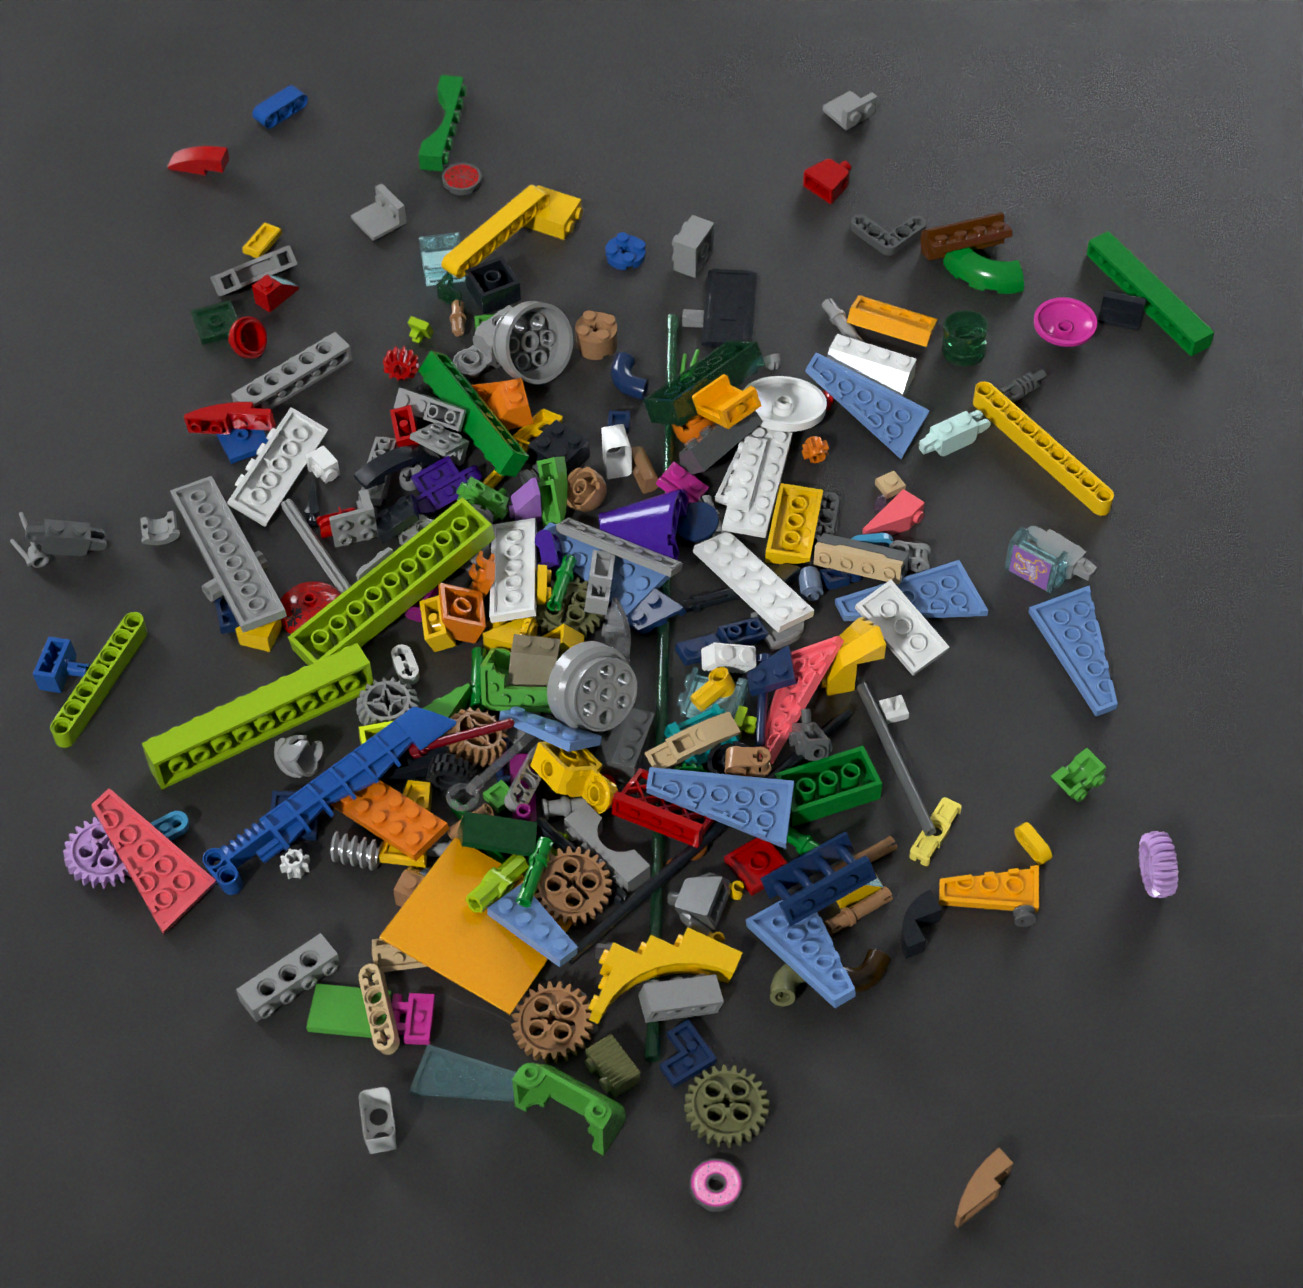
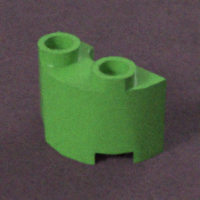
M1085 748L1074 757L1068 766L1061 767L1051 775V778L1071 799L1080 802L1087 796L1090 789L1093 787L1097 788L1104 783L1106 777L1103 774L1105 773L1106 766L1088 748Z

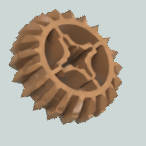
M470 707L466 711L461 709L458 714L454 713L451 717L457 724L445 732L444 736L460 732V730L465 731L498 722L496 721V715L491 717L488 711L483 713L479 708L475 711ZM507 729L446 746L450 747L449 753L456 754L457 759L461 757L464 761L471 762L473 767L479 763L483 768L486 764L492 765L505 752L507 743L503 738L508 737L506 735Z

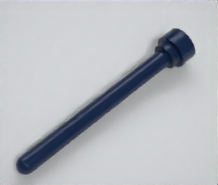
M768 653L757 655L756 667L772 655ZM768 692L758 695L755 742L757 747H764Z

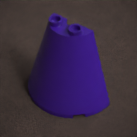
M678 489L608 512H600L599 530L678 561L679 549L675 536L679 516H686L688 494L685 490Z

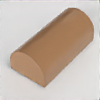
M640 446L631 447L632 472L641 492L645 494L658 488L656 485L658 477L645 449Z

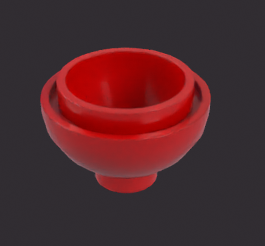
M246 316L232 324L228 341L231 348L240 357L248 359L257 358L266 348L267 333L263 324L258 319Z

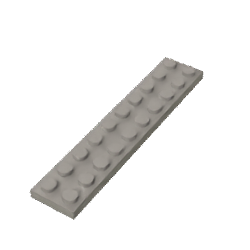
M209 476L170 490L179 512L242 632L244 633L287 617L281 601L213 477Z

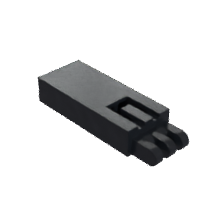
M442 746L429 750L424 757L414 759L408 748L398 759L401 766L393 769L392 767L396 766L393 764L380 780L388 783V785L426 777L432 757H436L439 754L442 757L443 754H448V757H451V754L455 755V753H449L450 747Z

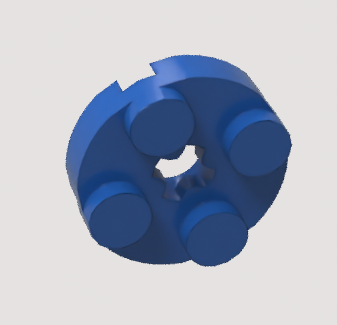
M625 232L618 233L616 237L606 244L607 261L614 268L626 270V267L631 266L637 268L646 258L645 242Z

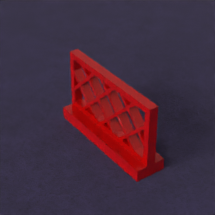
M641 768L638 769L621 792L617 791L614 794L612 815L696 848H699L702 844L703 835L714 822L713 819L696 812L688 814L686 808L676 804L666 805L663 799L656 796L645 797L643 792L646 791L647 784L639 785V780L641 778L648 780L649 771ZM638 793L640 798L636 799L628 795ZM659 801L661 806L656 807L649 803ZM681 809L683 815H677L670 811ZM703 818L704 823L700 824L693 820Z

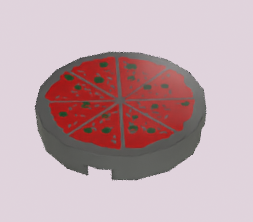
M455 163L444 170L442 175L443 187L455 195H469L476 188H480L482 183L481 171L470 163Z

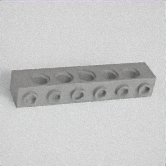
M334 332L231 394L233 402H253L254 408L273 409L352 361L350 345Z

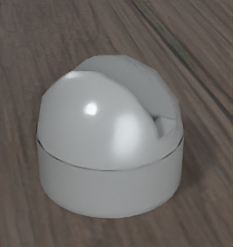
M779 353L763 358L765 366L769 370L774 368L777 370L781 365Z

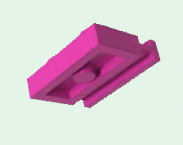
M675 462L669 466L656 482V485L667 493L678 489L685 490L689 497L688 504L698 502V499L702 498L709 488Z

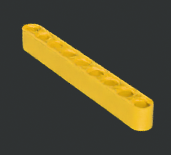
M984 381L976 384L973 397L975 408L980 410L984 416L1093 513L1105 516L1110 512L1114 492L991 383Z

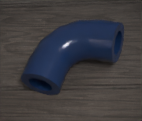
M625 352L617 353L613 360L610 374L614 386L627 396L644 400L648 392L649 380L632 374L635 364L633 356Z

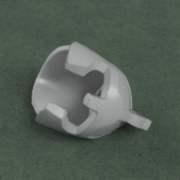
M293 735L289 738H281L275 741V761L282 772L291 777L313 776L318 771V762L322 759L324 753L322 742L315 741L310 746L306 739L307 735Z

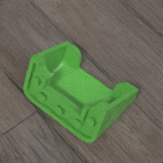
M491 648L480 666L481 699L483 705L493 711H504L511 709V707H521L527 712L552 713L547 699V687L508 686L511 651L504 648Z
M527 1063L522 1065L512 1078L516 1107L527 1112L530 1106L539 1104L544 1108L550 1098L578 1112L585 1116L590 1124L588 1133L594 1137L593 1150L603 1156L626 1121V1111L620 1103L553 1066Z

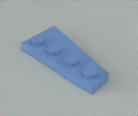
M522 883L487 908L488 916L558 967H561L577 955L578 947L535 897H533L530 907L526 908L517 904L516 898Z

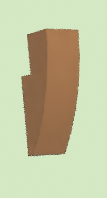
M1000 1148L995 1150L981 1164L969 1181L956 1215L954 1224L957 1228L998 1197L1001 1187L998 1183L1011 1173L1013 1162Z

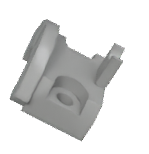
M168 511L167 516L161 519L140 518L143 537L141 540L143 544L163 545L175 541L180 535V530H177L176 513L174 511Z

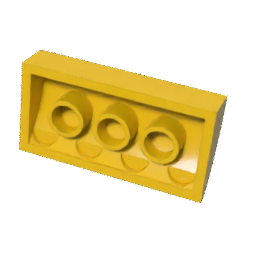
M780 483L766 548L765 563L799 564L810 562L823 490Z

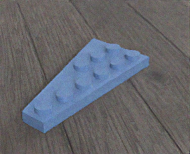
M815 353L805 372L893 453L900 459L903 458L930 410L818 353Z
M550 522L543 530H548L559 538L563 556L567 555L569 558V555H572L577 560L573 573L582 581H588L593 550H603L556 532V524ZM615 555L609 604L627 618L654 588L658 590L670 577Z
M960 560L906 576L900 585L896 584L924 618L988 615L987 607ZM884 584L836 598L835 606L843 621H855L862 617L855 609V605Z
M1089 585L1031 606L1028 613L1094 715L1099 716L1115 710L1118 703L1108 671L1109 665L1105 658V648L1099 623L1096 620L1095 606L1091 599Z
M649 768L646 786L648 794L786 849L794 781Z
M804 888L801 889V890H799V891H797V892H795V893L792 894L791 896H793V895H795L796 893H798V892L804 890ZM781 900L746 919L747 928L834 1008L856 997L855 988L846 969L843 968L840 956L835 951L830 935L817 912L790 927L780 908L779 903L783 901Z

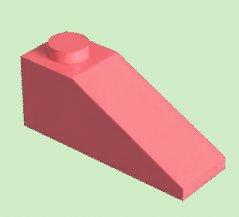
M903 489L863 528L862 535L887 533L892 536L909 530L915 523L919 524L925 515L923 512L925 502Z

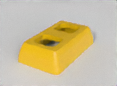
M541 409L532 417L534 424L523 426L513 437L519 444L523 443L524 446L528 447L530 444L528 440L531 437H538L543 432L539 430L545 424L551 425L555 420L562 423L563 417L546 409Z

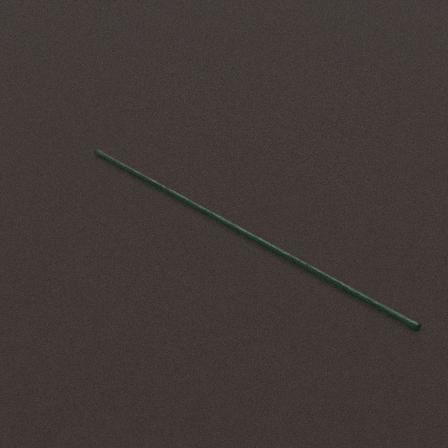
M670 314L666 318L667 353L663 473L674 462L675 433L671 424H675L677 334L679 332V317L676 314ZM671 577L660 587V592L671 598ZM670 618L667 619L668 623L658 627L655 747L666 742L665 739H667L664 732L668 721ZM659 801L653 802L654 806H661ZM656 831L652 833L651 878L664 867L665 835ZM663 885L651 895L650 935L661 940ZM661 976L651 978L648 981L659 980L661 982ZM660 1021L647 1023L645 1060L648 1062L660 1060Z

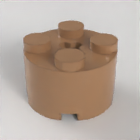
M588 310L578 319L575 325L576 348L583 357L590 360H601L603 356L608 354L611 356L615 353L618 342L617 323L613 315Z

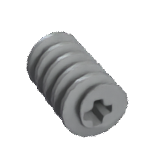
M336 831L331 842V859L334 863H338L341 860V863L344 865L350 862L353 867L360 865L362 869H366L369 866L370 870L375 871L380 865L378 856L384 842L382 841L381 845L377 847L376 840L373 839L371 844L367 845V838L364 837L361 843H358L357 835H354L352 840L349 841L347 833L344 834L342 839H339V832Z

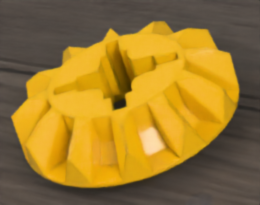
M534 617L526 618L519 634L537 636L538 624Z

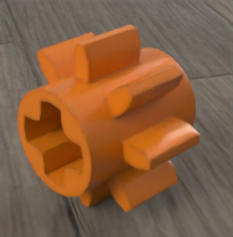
M812 436L805 441V444H802L804 459L809 458L811 463H820L829 455L828 443L826 440L822 441L821 437Z

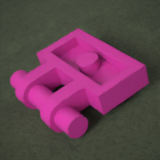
M409 993L408 1002H402V995L393 994L391 1005L398 1035H404V1044L430 1045L435 994ZM407 1014L406 1023H399L400 1015Z

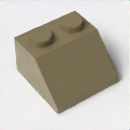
M514 634L510 655L508 686L547 687L551 671L560 658V639Z

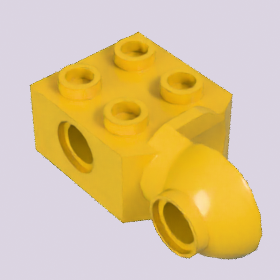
M546 741L538 742L530 766L553 791L569 795L570 797L582 796L598 814L610 808L613 803V796L618 791L617 786L600 774L602 764L586 748L568 752Z

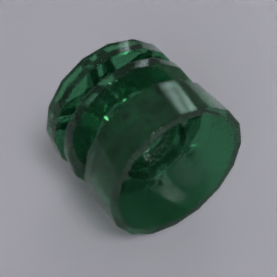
M960 310L947 316L943 326L942 353L948 362L966 367L975 365L984 359L988 322L983 315L971 310Z

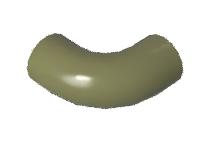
M786 963L775 973L770 988V999L772 1003L778 1006L791 1005L795 1001L796 987L806 982Z

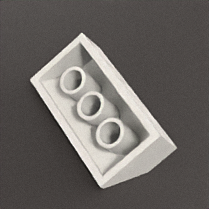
M839 334L836 335L827 355L828 359L903 397L915 376L917 359Z

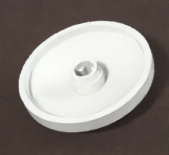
M787 376L765 377L751 382L743 389L745 390L749 386L756 388L762 405L756 410L763 421L759 426L766 429L782 432L806 430L821 422L826 413L827 401L823 392L813 384L798 378Z

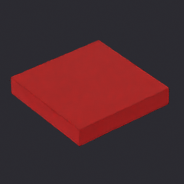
M757 837L724 856V862L739 881L743 882L744 887L751 896L764 889L760 878L787 864V861L772 843Z

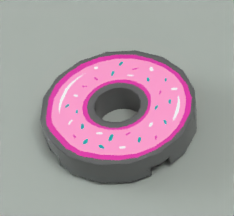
M709 1159L701 1162L693 1170L690 1177V1193L693 1200L698 1205L704 1207L705 1210L722 1212L731 1208L740 1198L742 1193V1177L732 1163L723 1159ZM713 1180H719L723 1183V1188L714 1191L708 1184Z

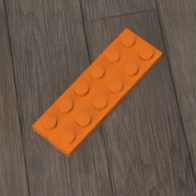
M381 780L354 793L357 797L355 800L347 796L331 804L332 807L414 861H417L449 830V826L445 821Z

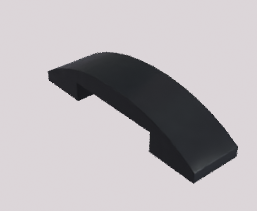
M423 445L403 446L374 458L354 474V478L364 489H369L385 483V475L414 464L424 468L438 462L441 458L433 450Z

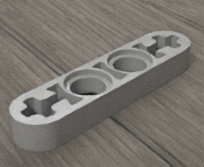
M538 743L529 751L504 798L505 806L513 813H516V808L520 804H529L542 779L538 773L535 774L529 769ZM521 780L528 784L529 789H525L521 785ZM517 795L521 796V797L518 799V801L516 802V801H515V800H516V796H517Z

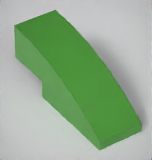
M565 456L537 461L540 476L538 487L541 498L543 527H546L550 522L558 524L565 519L567 506Z

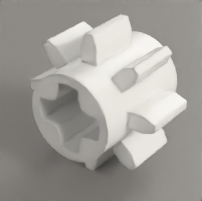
M301 848L299 850L289 849L285 856H280L283 863L280 865L281 873L287 872L288 879L292 877L301 879L305 872L310 871L308 865L310 863L309 855L303 856Z

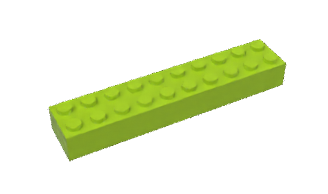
M462 497L288 636L293 651L309 666L320 661L323 657L341 651L347 646L358 643L361 648L495 539L492 524Z
M358 643L347 646L333 655L323 657L320 661L304 666L290 675L282 676L277 681L261 686L247 695L239 696L234 701L218 706L204 715L194 717L189 722L175 726L161 735L151 737L146 742H143L142 746L153 776L161 790L359 697L360 690H365L366 684L373 686L370 662Z

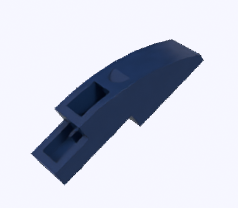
M755 617L720 626L717 633L676 643L675 651L685 666L699 662L702 664L701 650L708 645L724 643L753 646L766 638L769 633L760 619Z

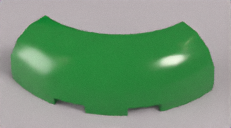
M969 247L945 254L943 264L956 279L961 278L968 282L972 288L985 291V289L998 291L997 294H1011L1024 291V276L1018 260L1008 262L990 260L976 254Z

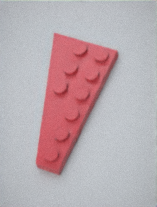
M839 636L792 651L797 684L775 691L766 717L764 748L770 752V764L774 763L789 737V732H792V723H797L799 720L801 709L806 708L841 648L844 640Z
M110 788L92 803L94 813L164 935L216 885V880Z

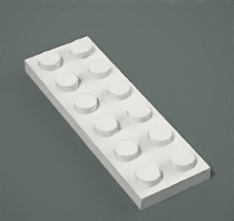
M530 518L494 524L492 527L495 539L491 542V553L495 555V581L490 588L489 617L491 623L536 616V519Z
M726 531L694 546L693 553L778 633L813 617L814 609L731 532Z

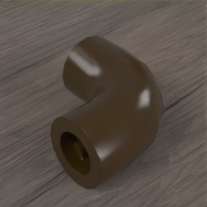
M870 949L867 951L865 959L860 966L852 968L842 965L850 977L855 993L867 991L877 985L887 972L891 958L880 950Z

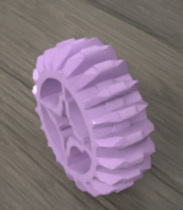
M1164 831L1145 833L1141 837L1138 849L1142 883H1144L1147 893L1153 898L1172 896L1176 892L1179 880L1175 846L1172 844V839Z

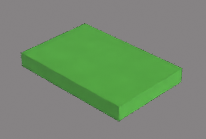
M316 984L306 1027L307 1032L372 1038L361 988ZM388 990L389 996H390V1000H391V995H392V994H391V991ZM382 993L374 994L371 1003L379 1002ZM380 1015L377 1018L376 1024L382 1025L386 1021L387 1015Z

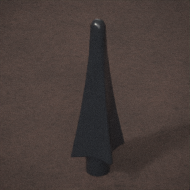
M312 480L304 514L307 516L306 521L309 526L314 527L317 525L316 519L320 517V511L317 501L316 481Z

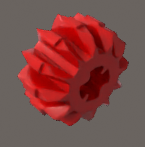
M405 345L402 349H399L397 346L393 350L389 349L383 359L384 373H389V379L395 377L397 382L400 379L407 382L409 378H414L419 369L418 355H414L413 349L407 351Z

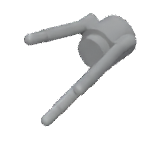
M19 512L21 522L26 530L27 520L23 512ZM14 539L10 540L11 544L26 560L28 566L32 565L35 568L45 566L49 559H51V554H45L39 544L30 542L31 546L26 554Z

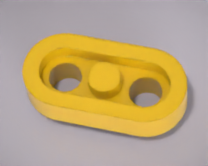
M540 564L537 565V604L545 605L546 600L549 601L551 596V587H547V583H551V570L547 569V565Z

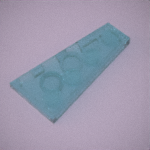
M428 1044L409 1093L410 1095L515 1102L512 1078L517 1072Z

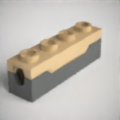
M823 533L815 545L813 565L886 582L892 580L895 584L900 585L908 571L909 552Z

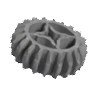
M383 677L382 682H377L374 679L373 686L366 684L365 690H360V697L356 701V712L361 724L366 726L394 721L412 707L419 708L420 703L415 689H412L410 683L404 684L402 679L396 682L394 677L390 681H386Z

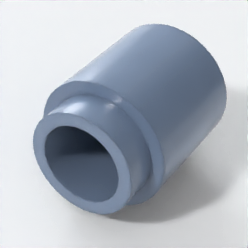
M815 567L803 568L798 576L801 597L808 601H815L823 595L821 574Z

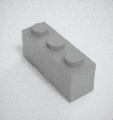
M698 974L693 978L685 979L683 977H675L669 981L662 982L651 980L643 985L638 995L646 1023L718 1013L724 1003L717 976H707V974Z

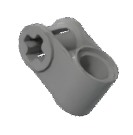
M896 540L890 544L889 548L909 552L908 571L919 573L930 568L928 556L931 553V548L929 545Z

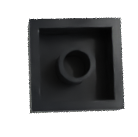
M502 256L465 270L466 287L483 314L521 300L520 282Z
M555 420L528 445L529 463L534 465L540 460L565 456L568 477L572 471L579 468L590 457L589 440L558 420Z

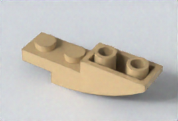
M726 712L665 739L666 742L645 752V756L651 767L669 769L696 754L700 755L710 750L718 743H723L740 734L741 731L730 712Z

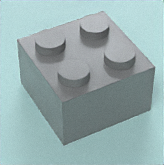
M694 215L690 217L688 222H684L681 232L675 235L672 241V246L674 247L672 255L674 271L693 278L697 277L714 252L713 222Z

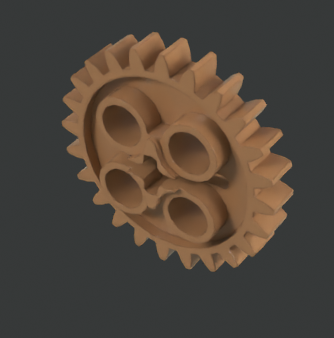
M568 846L567 853L564 854L558 848V856L556 857L549 853L550 861L547 868L542 872L535 892L537 894L534 897L550 915H554L553 919L556 922L562 918L564 926H566L568 920H572L573 925L576 926L577 919H581L584 924H586L587 916H590L593 920L596 919L594 911L603 913L601 904L608 905L609 899L605 896H611L612 890L607 888L612 886V880L606 879L610 876V871L604 870L606 867L605 862L598 863L599 855L590 858L589 849L584 854H581L580 847L576 849V852H572L570 846ZM567 866L577 868L574 873H567L564 869ZM558 872L559 874H561L563 879L560 876L555 875V873ZM586 881H593L596 884L593 888L583 886ZM567 883H568L569 885H571V886L574 885V884H576V888H574V887L568 888ZM551 884H558L561 886V888L558 891H551L548 889V887ZM581 894H583L586 897H589V899H584ZM570 899H577L580 902L574 907L567 904Z
M549 981L546 989L541 984H538V992L529 989L531 996L529 998L523 996L524 1004L516 1005L519 1013L512 1014L514 1021H516L511 1024L513 1030L516 1031L513 1036L515 1040H519L517 1043L519 1048H525L524 1051L527 1056L533 1053L535 1061L541 1055L545 1063H548L550 1057H553L555 1063H558L559 1056H563L567 1061L569 1052L575 1056L578 1055L575 1049L577 1046L585 1049L583 1039L591 1040L590 1034L587 1032L594 1030L593 1024L590 1023L592 1021L589 1020L590 1012L592 1011L588 1009L590 1004H587L588 999L586 995L581 997L582 993L579 988L573 992L571 984H568L565 989L561 981L558 982L556 987H553L551 981ZM541 1006H549L546 1011L538 1012ZM566 1009H573V1012L571 1014L563 1015V1012ZM536 1030H544L541 1035L533 1036V1033ZM560 1033H569L566 1038L558 1039Z

